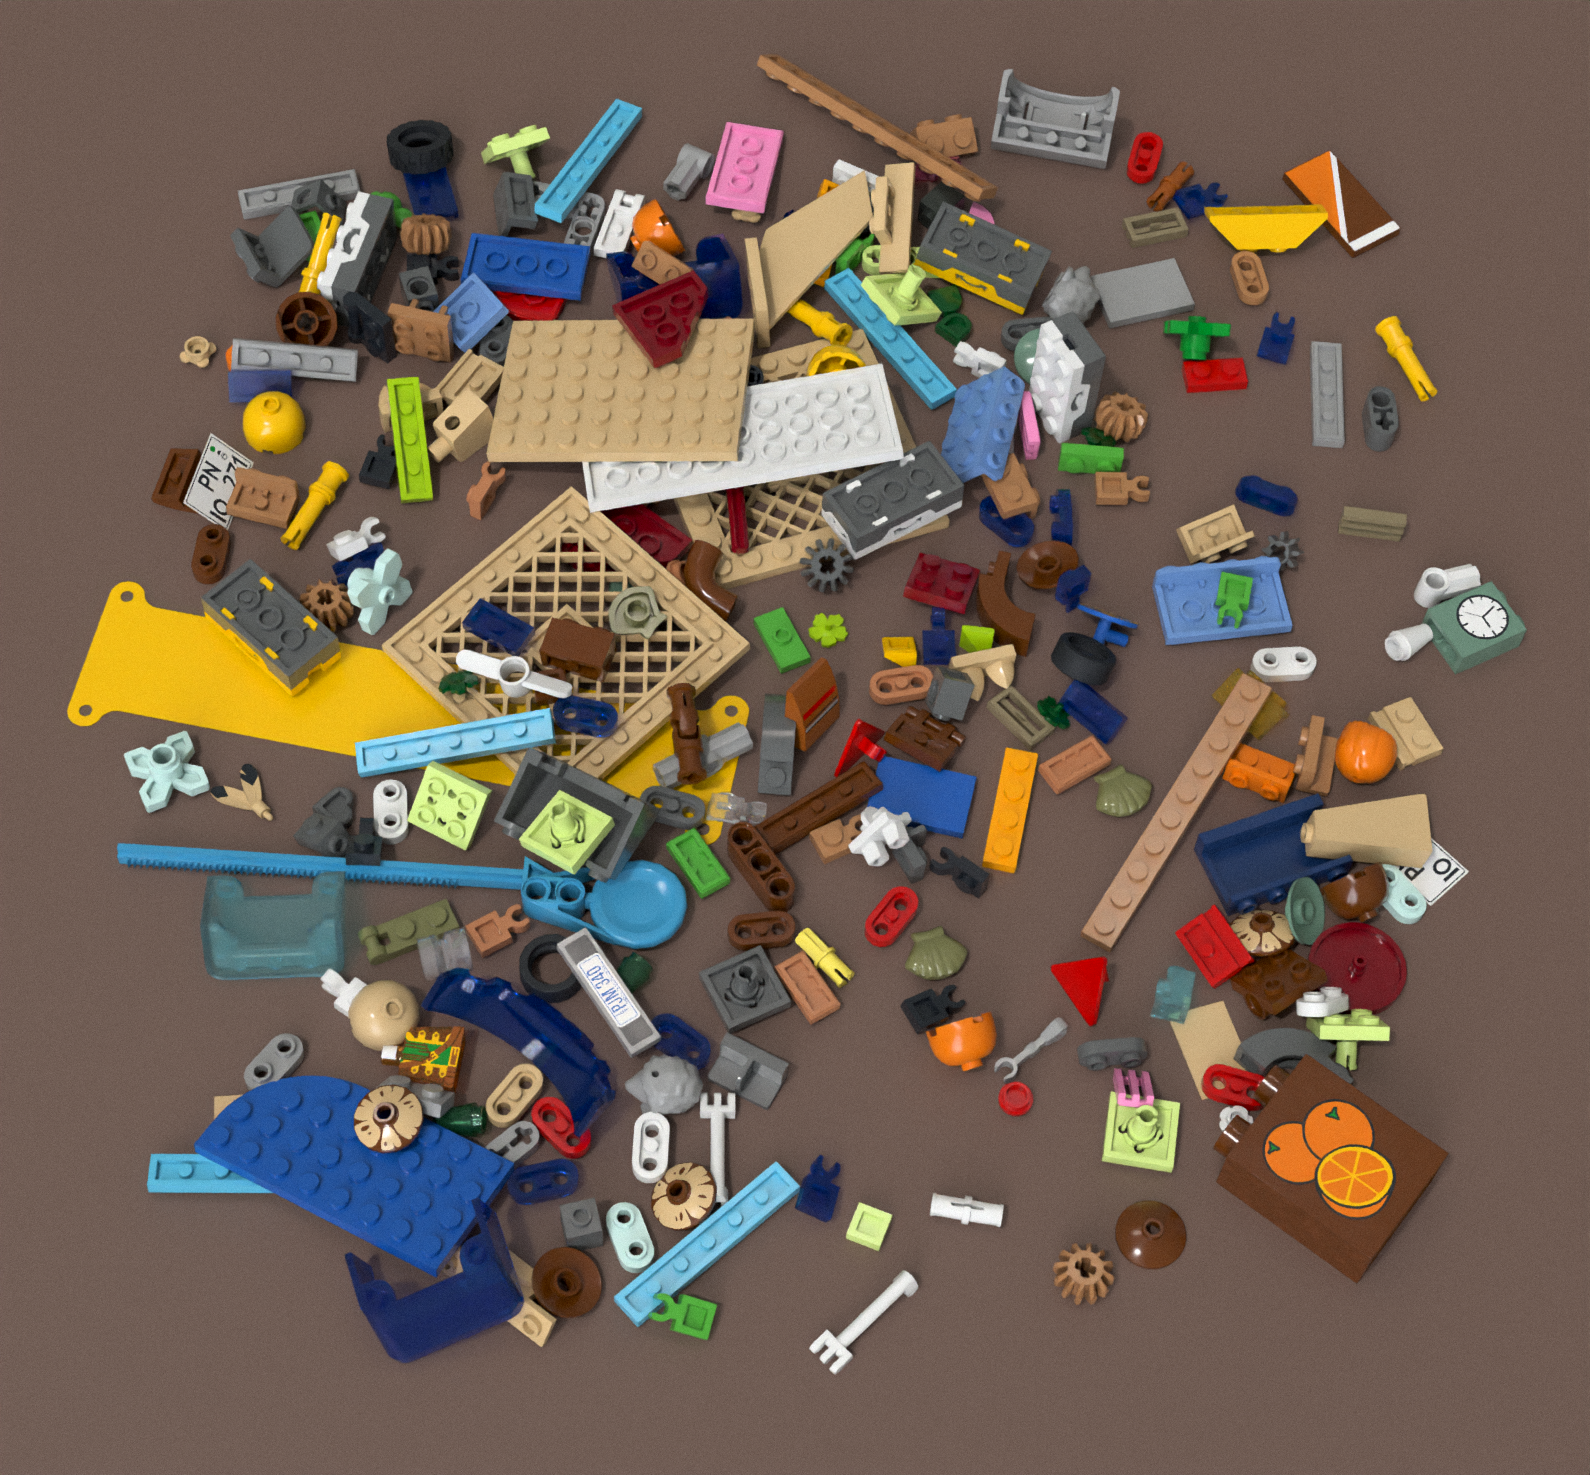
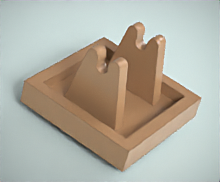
M412 299L409 307L391 303L388 317L392 319L395 350L403 354L427 357L433 361L451 363L454 356L451 316L447 314L449 307L442 305L439 313L420 309L418 307L419 300Z

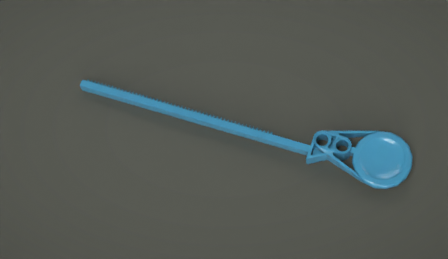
M118 843L117 846L119 864H127L128 868L133 864L134 868L136 865H139L140 869L143 865H146V868L152 866L153 869L155 866H158L159 870L162 866L165 867V870L168 867H171L172 870L174 867H177L178 871L180 868H184V872L187 868H190V871L195 868L197 872L199 869H202L203 873L206 869H209V873L212 870H215L216 873L218 870H221L222 874L224 871H228V875L231 871H234V874L240 871L241 875L243 872H246L247 876L250 872L253 873V876L256 873H259L260 876L262 873H265L266 877L271 873L272 878L275 874H278V877L284 874L285 878L287 875H290L291 879L294 875H297V879L302 875L304 879L306 876H309L310 880L313 876L316 877V880L318 877H322V880L328 877L329 881L332 877L335 881L337 878H341V882L344 878H347L348 882L350 879H353L354 882L356 879H359L360 883L364 879L366 883L369 880H372L373 883L375 880H378L379 884L381 881H385V884L388 881H391V884L397 882L398 885L400 882H403L404 886L407 882L410 883V886L413 883H416L417 886L419 883H422L423 887L425 884H429V887L432 884H435V887L440 884L442 888L444 885H447L448 889L451 885H454V888L457 886L517 889L521 890L522 908L528 917L573 932H578L586 927L594 939L631 949L655 947L669 940L682 926L688 909L685 888L676 874L661 864L645 860L628 861L616 880L608 879L607 883L597 880L592 893H585V887L582 883L595 879L588 875L590 871L588 867L580 868L575 875L568 871L553 873L526 856L523 869L381 860L380 866L346 865V858L125 843ZM533 896L543 897L537 900L531 899V897ZM567 898H575V899H577V900H575V901H573V902H567V901H565V899H567ZM586 909H590L591 920L595 926L580 920L585 914Z

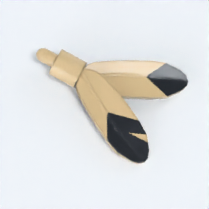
M244 764L240 771L243 791L228 786H215L211 789L212 797L220 803L244 810H253L261 819L266 818L268 821L273 819L270 813L271 809L262 801L257 770L251 764Z

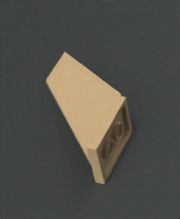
M865 170L766 229L760 250L757 237L745 239L747 277L758 348L770 347L769 330L869 225L870 216H873Z

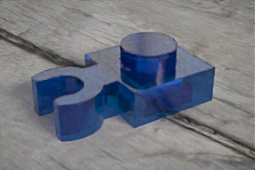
M1214 182L1205 190L1200 184L1176 190L1173 200L1189 220L1205 215V207L1223 206L1228 195H1217L1216 192L1220 184Z
M1275 312L1270 327H1265L1257 357L1286 365L1295 336L1291 334L1295 324V317L1291 316L1289 323L1282 324L1278 321L1279 313Z
M382 543L374 544L352 555L353 561L351 562L340 561L332 565L335 575L339 576L336 578L338 584L344 583L347 586L351 573L357 568H370L374 570L376 560L385 551Z
M819 1155L811 1163V1174L808 1173L802 1180L795 1209L826 1223L833 1216L840 1187L832 1184L831 1181L839 1175L841 1167L836 1162L829 1172L824 1170L822 1166L824 1156Z

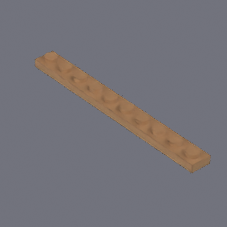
M778 54L760 55L757 66L764 69L768 77L787 83L789 90L805 94L809 97L808 100L812 104L831 110L830 114L841 120H848L853 124L852 127L855 130L871 134L875 137V142L882 146L894 148L897 150L896 154L898 156L920 164L919 168L921 170L940 176L944 184L953 188H960L965 192L964 195L967 198L980 202L983 199L995 197L998 190L997 186Z
M1244 673L1242 674L1081 931L1082 938L1109 953L1112 951L1222 774L1228 760L1235 753L1271 695V687Z

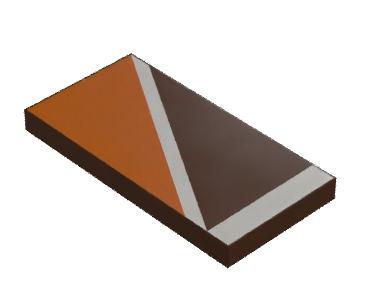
M1331 150L1284 172L1282 180L1305 205L1321 204L1328 212V219L1322 225L1352 258L1399 235L1401 227Z

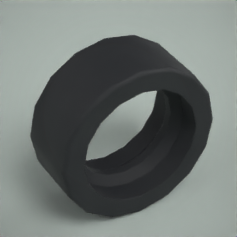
M1065 632L1060 636L1051 654V661L1060 671L1075 680L1090 685H1103L1107 682L1116 664V656L1104 644L1091 637L1075 632Z
M545 934L533 939L524 947L519 958L520 981L525 991L534 999L544 1003H560L570 999L580 990L581 984L573 972L569 978L558 984H544L537 981L532 974L533 962L538 957L547 953L560 954L556 949L557 943L567 937L559 934Z

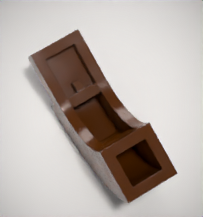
M999 550L996 562L990 561L987 575L981 573L979 575L976 593L977 615L982 627L994 629L993 640L1000 646L1013 644L1016 654L1026 657L1036 614L1021 610L1007 597L1004 585L1011 553Z

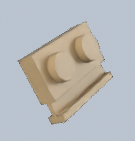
M468 349L437 387L447 405H450L467 387L485 402L501 383L504 367L482 355L477 356L473 354V350Z
M1411 697L1383 707L1381 711L1370 712L1368 720L1371 725L1386 730L1395 738L1398 747L1395 764L1400 771L1411 764L1414 766L1441 755L1443 751L1442 745Z

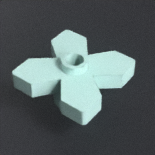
M389 548L376 560L374 570L370 568H357L351 573L347 583L349 589L347 593L351 603L362 609L358 618L363 631L374 635L385 624L389 605L401 606L413 592L409 581L398 576L403 565L399 554Z
M187 731L167 737L165 744H158L151 750L140 747L124 754L131 776L146 779L139 793L148 813L166 807L174 788L192 797L210 790L209 781L203 767L187 764L195 753Z

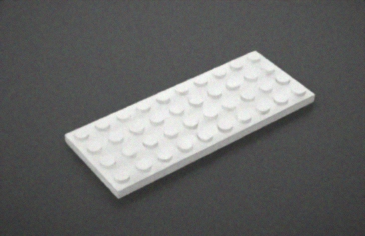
M876 364L747 386L738 461L582 462L588 505L591 513L904 459L883 365Z

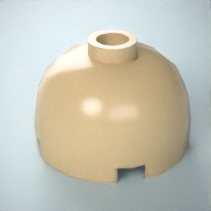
M393 980L375 981L364 986L352 999L348 1010V1019L350 1018V1024L353 1028L352 1033L365 1047L376 1051H382L383 1046L393 1045L399 1047L405 1044L407 1040L405 1039L406 1033L410 1032L413 1035L420 1019L419 1004L414 994L405 985Z

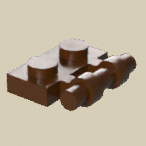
M910 705L905 714L901 713L888 728L884 741L940 772L955 754L957 746L962 747L966 736L956 731L957 727L950 723L945 725L932 718V713L925 709L918 710Z

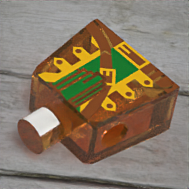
M411 1027L406 1033L404 1046H383L381 1064L399 1067L398 1075L406 1076L412 1082L423 1085L437 1084L442 1086L443 1090L455 1092L456 1096L466 1046L465 1027Z

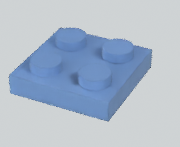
M474 272L433 311L439 313L442 305L449 307L447 314L451 316L453 341L464 353L468 349H472L510 312Z

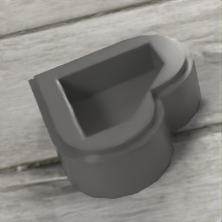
M345 787L332 789L312 806L313 812L339 820L345 829L352 825L353 815L351 809L354 805L353 796L350 790Z

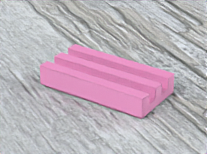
M1024 391L1017 419L1025 460H1032L1038 457L1040 436L1032 395L1030 391Z
M1114 1068L1113 1083L1117 1104L1119 1106L1138 1108L1143 1105L1153 1107L1154 1093L1149 1072L1142 1071L1140 1078L1136 1077L1135 1070H1128L1127 1076H1122V1070ZM1124 1085H1129L1131 1098H1125L1126 1091ZM1138 1086H1141L1143 1099H1140Z

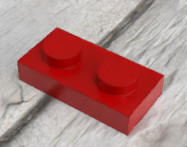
M1243 357L1184 361L1182 365V374L1187 393L1246 389L1248 385Z

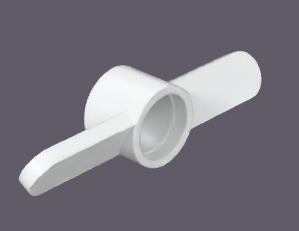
M462 650L457 654L456 662L461 669L499 680L503 692L510 697H522L531 689L558 698H567L572 694V685L570 683L530 671L528 663L521 657L510 656L500 660L472 650ZM513 672L525 673L519 681H505L506 677Z

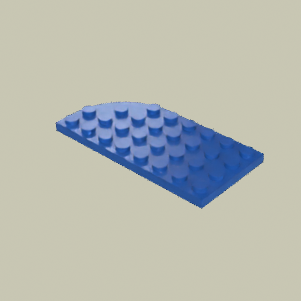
M312 1075L283 1078L246 1092L229 1104L194 1143L195 1152L436 1278L515 1171L513 1162L424 1118L419 1135L409 1146L398 1152L383 1154L368 1149L359 1141L355 1133L354 1113L358 1103L370 1090L346 1080L327 1076ZM391 1110L383 1111L380 1119L388 1118Z

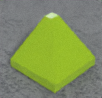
M962 625L959 646L969 653L991 649L994 629Z

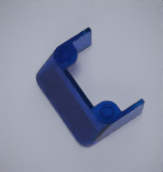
M478 1197L471 1201L482 1233L468 1239L463 1244L459 1254L463 1272L398 1300L394 1288L389 1283L383 1280H375L372 1267L351 1252L344 1255L362 1312L386 1353L400 1363L412 1362L512 1319L519 1314L523 1307L524 1296L497 1213Z

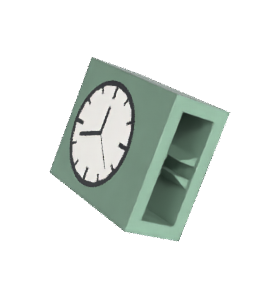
M1492 581L1429 608L1422 624H1427L1433 632V639L1431 641L1455 675L1519 647L1527 631L1522 618L1514 613L1504 593L1498 590Z

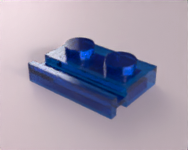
M446 167L435 172H428L427 174L403 173L413 215H422L424 213L426 215L435 214L436 216H454V219L459 218L458 208Z

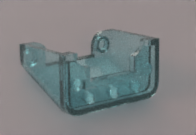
M345 871L324 872L317 875L312 883V894L244 897V889L238 879L226 875L207 876L200 922L207 973L211 977L220 980L320 977L329 968L336 973L341 972L345 962L346 939Z

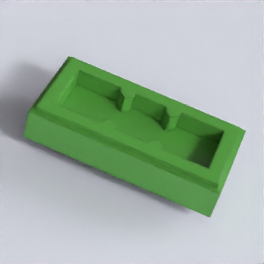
M783 607L754 618L753 624L781 674L810 663L811 657Z
M695 827L666 843V849L701 899L730 884V877Z

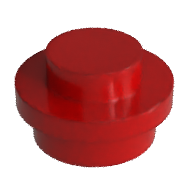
M1010 1082L1001 1088L998 1103L1006 1114L1022 1116L1031 1109L1033 1094L1025 1084Z

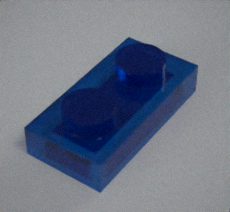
M292 369L229 370V402H250L258 394L267 391H279L293 398Z
M481 598L462 622L463 629L512 656L519 657L535 635L534 627Z
M1075 679L1059 700L1064 705L1063 709L1104 744L1112 742L1128 719L1125 714L1091 686Z

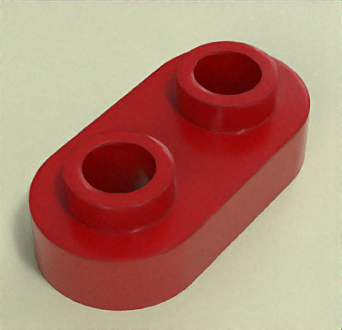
M1143 132L1135 137L1126 173L1129 179L1136 183H1148L1155 177L1163 148V141L1157 134Z
M904 886L894 887L887 892L868 916L865 923V937L872 945L887 947L896 941L917 913L918 897L915 892ZM901 904L904 905L906 909L898 910L895 908V906ZM884 929L887 933L879 935L876 933V930Z
M1223 1064L1212 1065L1205 1071L1201 1081V1088L1209 1099L1231 1106L1239 1105L1249 1111H1258L1264 1108L1257 1101L1248 1097L1246 1092H1255L1265 1077ZM1221 1081L1225 1088L1217 1089L1213 1086L1212 1082Z
M544 1097L534 1104L531 1112L532 1124L537 1127L539 1133L561 1155L566 1158L576 1159L584 1156L589 1151L591 1146L589 1128L561 1100L555 1097ZM547 1115H553L556 1118L553 1122L543 1120ZM573 1138L580 1142L576 1146L567 1144L568 1140Z

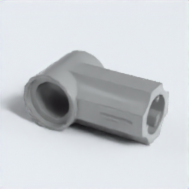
M686 143L678 155L676 166L663 183V190L669 194L670 198L677 201L686 199L700 178L705 179L711 172L715 155Z

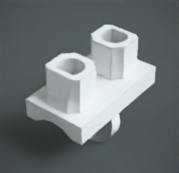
M867 807L861 813L863 825H861L860 829L862 833L848 846L852 854H863L869 866H882L889 860V855L885 848L886 844L890 849H898L910 840L905 827L912 819L908 812L895 815L884 807H881L879 810L875 807Z

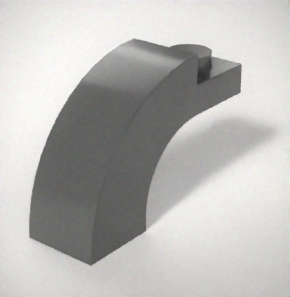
M765 693L758 793L791 795L796 721L785 717L786 695Z
M1275 1028L1254 1034L1238 1046L1233 1058L1246 1071L1265 1077L1276 1064L1283 1069L1294 1070L1305 1054H1308L1352 1085L1354 1081L1343 1065L1334 1063L1331 1060L1336 1050L1334 1045L1325 1039H1319L1311 1032L1295 1028Z

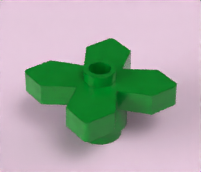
M1188 316V321H1164L1163 333L1181 334L1180 351H1183L1182 359L1206 360L1207 353H1210L1211 336L1229 337L1231 324L1206 323L1207 317Z

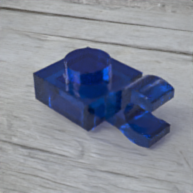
M1085 565L1080 566L1074 571L1072 569L1067 570L1058 579L1055 599L1062 605L1066 604L1067 613L1077 608L1078 603H1080V595L1088 591L1092 573Z
M932 607V615H930L931 630L922 631L923 665H949L950 658L956 656L955 630H945V609Z

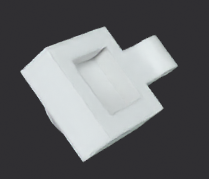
M376 517L365 519L359 532L347 530L335 535L334 541L326 544L331 556L342 561L369 548V544L384 540L386 537L384 533L378 532L374 535L370 533L371 527L378 524L379 519Z
M330 968L321 977V981L324 982L322 988L337 997L334 1002V1008L348 1017V1010L352 999L367 984L356 977L348 984L338 973Z

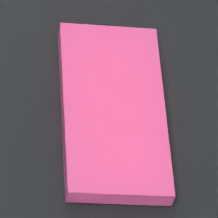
M726 122L706 194V204L764 213L783 142L784 131Z

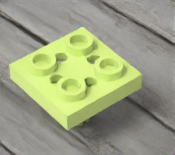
M536 125L520 129V132L514 135L515 137L510 138L507 133L492 138V141L487 143L488 147L481 152L484 164L507 157L511 159L515 173L531 175L534 178L536 176L533 173L527 152L540 147L550 137L546 127L537 129Z
M910 265L907 273L866 276L861 284L871 301L878 305L886 315L887 320L895 326L937 322L942 313L920 288L921 282L926 277V272L919 266Z
M432 761L427 766L407 821L466 851L473 842L492 790ZM440 818L442 819L443 822H446V824H442V823L440 822Z
M559 790L522 834L519 841L522 847L575 875L612 830L615 823L612 817ZM585 839L583 843H577L578 840L582 841Z
M1352 1009L1351 1014L1336 1013L1325 1017L1306 1018V1027L1319 1039L1337 1040L1336 1063H1340L1345 1068L1349 1067V1070L1357 1069V1040L1389 1041L1390 1027L1380 1020L1379 1016L1372 1015L1371 1010Z
M1111 1092L1108 1102L1102 1161L1171 1173L1174 1166L1180 1103L1154 1099L1153 1107L1149 1105H1143L1139 1108L1119 1106L1115 1092ZM1126 1094L1125 1098H1131V1095ZM1120 1127H1121V1131H1125V1129H1127V1133H1123V1134H1122V1133L1119 1132L1118 1129H1119ZM1137 1146L1136 1149L1139 1150V1151L1143 1149V1152H1142V1153H1137V1152L1134 1150V1147Z

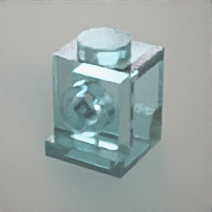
M1180 966L1168 967L1165 979H1158L1154 997L1155 1001L1150 1016L1184 1024L1190 1007L1196 973L1187 971Z

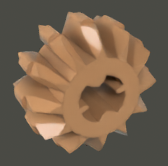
M423 213L422 215H412L403 219L400 240H402V247L410 253L416 252L417 255H429L432 253L439 254L441 251L448 250L452 233L450 222L445 220V217Z
M1116 391L1112 395L1105 394L1095 411L1094 420L1097 422L1096 428L1104 431V436L1114 437L1115 441L1119 438L1125 442H1129L1131 438L1137 439L1148 421V413L1145 411L1146 405L1138 403V397H1129L1127 392L1124 395H1120Z
M333 577L328 583H323L319 578L316 587L307 584L306 593L300 594V604L327 628H330L333 633H335L337 625L346 627L348 623L347 618H352L354 614L353 604L347 593V586L344 583L336 585Z
M1091 1242L1086 1244L1084 1250H1081L1077 1243L1072 1244L1070 1252L1062 1250L1059 1254L1060 1261L1055 1262L1053 1266V1271L1057 1274L1053 1281L1054 1285L1064 1287L1061 1293L1063 1298L1069 1297L1071 1294L1075 1295L1074 1303L1076 1305L1081 1303L1083 1297L1086 1298L1090 1305L1096 1302V1295L1102 1298L1106 1297L1109 1291L1107 1286L1112 1285L1114 1281V1276L1109 1273L1113 1268L1112 1261H1102L1105 1256L1104 1249L1099 1250L1096 1254L1091 1252L1093 1248ZM1080 1270L1087 1271V1278H1083L1080 1276Z

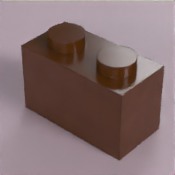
M552 617L539 650L542 666L552 669L565 667L567 673L604 682L617 650L615 634L602 627L591 628L580 625L572 619L565 618L561 620Z

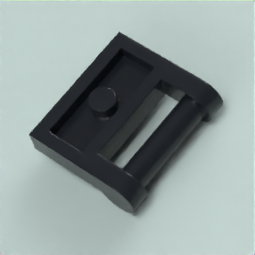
M356 292L345 294L343 304L344 308L348 311L350 327L347 332L349 341L353 344L362 343L372 356L380 357L388 364L396 357L392 319Z

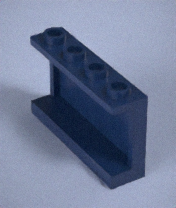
M1319 794L1198 835L1194 851L1227 916L1236 913L1244 915L1254 911L1259 905L1268 902L1270 904H1277L1287 898L1293 882L1298 878H1311L1318 886L1328 881L1332 883L1348 875L1353 863L1351 855L1338 859L1306 856L1305 843H1302L1300 838L1303 823H1307L1313 811L1323 808L1324 803Z

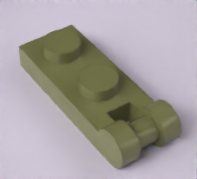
M444 899L380 925L364 927L357 935L361 944L366 945L368 949L366 956L370 964L378 965L460 933V928L447 899ZM388 938L390 944L380 945L379 941Z

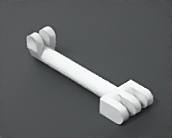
M701 1092L700 1118H711L710 1173L713 1175L717 1185L715 1203H721L722 1207L728 1202V1189L725 1187V1118L735 1119V1093H728V1105H721V1093H714V1105H708L707 1092Z
M903 1270L893 1279V1283L836 1338L827 1329L812 1343L809 1349L816 1354L826 1345L828 1349L819 1359L824 1364H827L836 1355L839 1359L829 1369L836 1375L853 1359V1355L846 1348L903 1293L907 1297L912 1296L918 1289L917 1282L909 1272Z

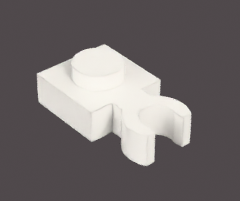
M960 341L954 350L957 355L954 357L953 362L962 367L968 366L972 368L971 374L979 378L1003 366L1006 367V359L1000 357L995 352H989L981 347L975 351L969 344Z

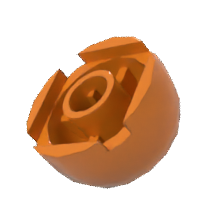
M656 199L645 204L637 211L632 221L635 235L630 237L637 252H639L644 241L652 242L674 257L685 251L672 224Z
M991 1012L983 1013L981 1016L974 1018L969 1017L935 1028V1030L926 1031L934 1055L948 1066L961 1065L963 1071L983 1066L981 1059L991 1054L996 1045L997 1033Z

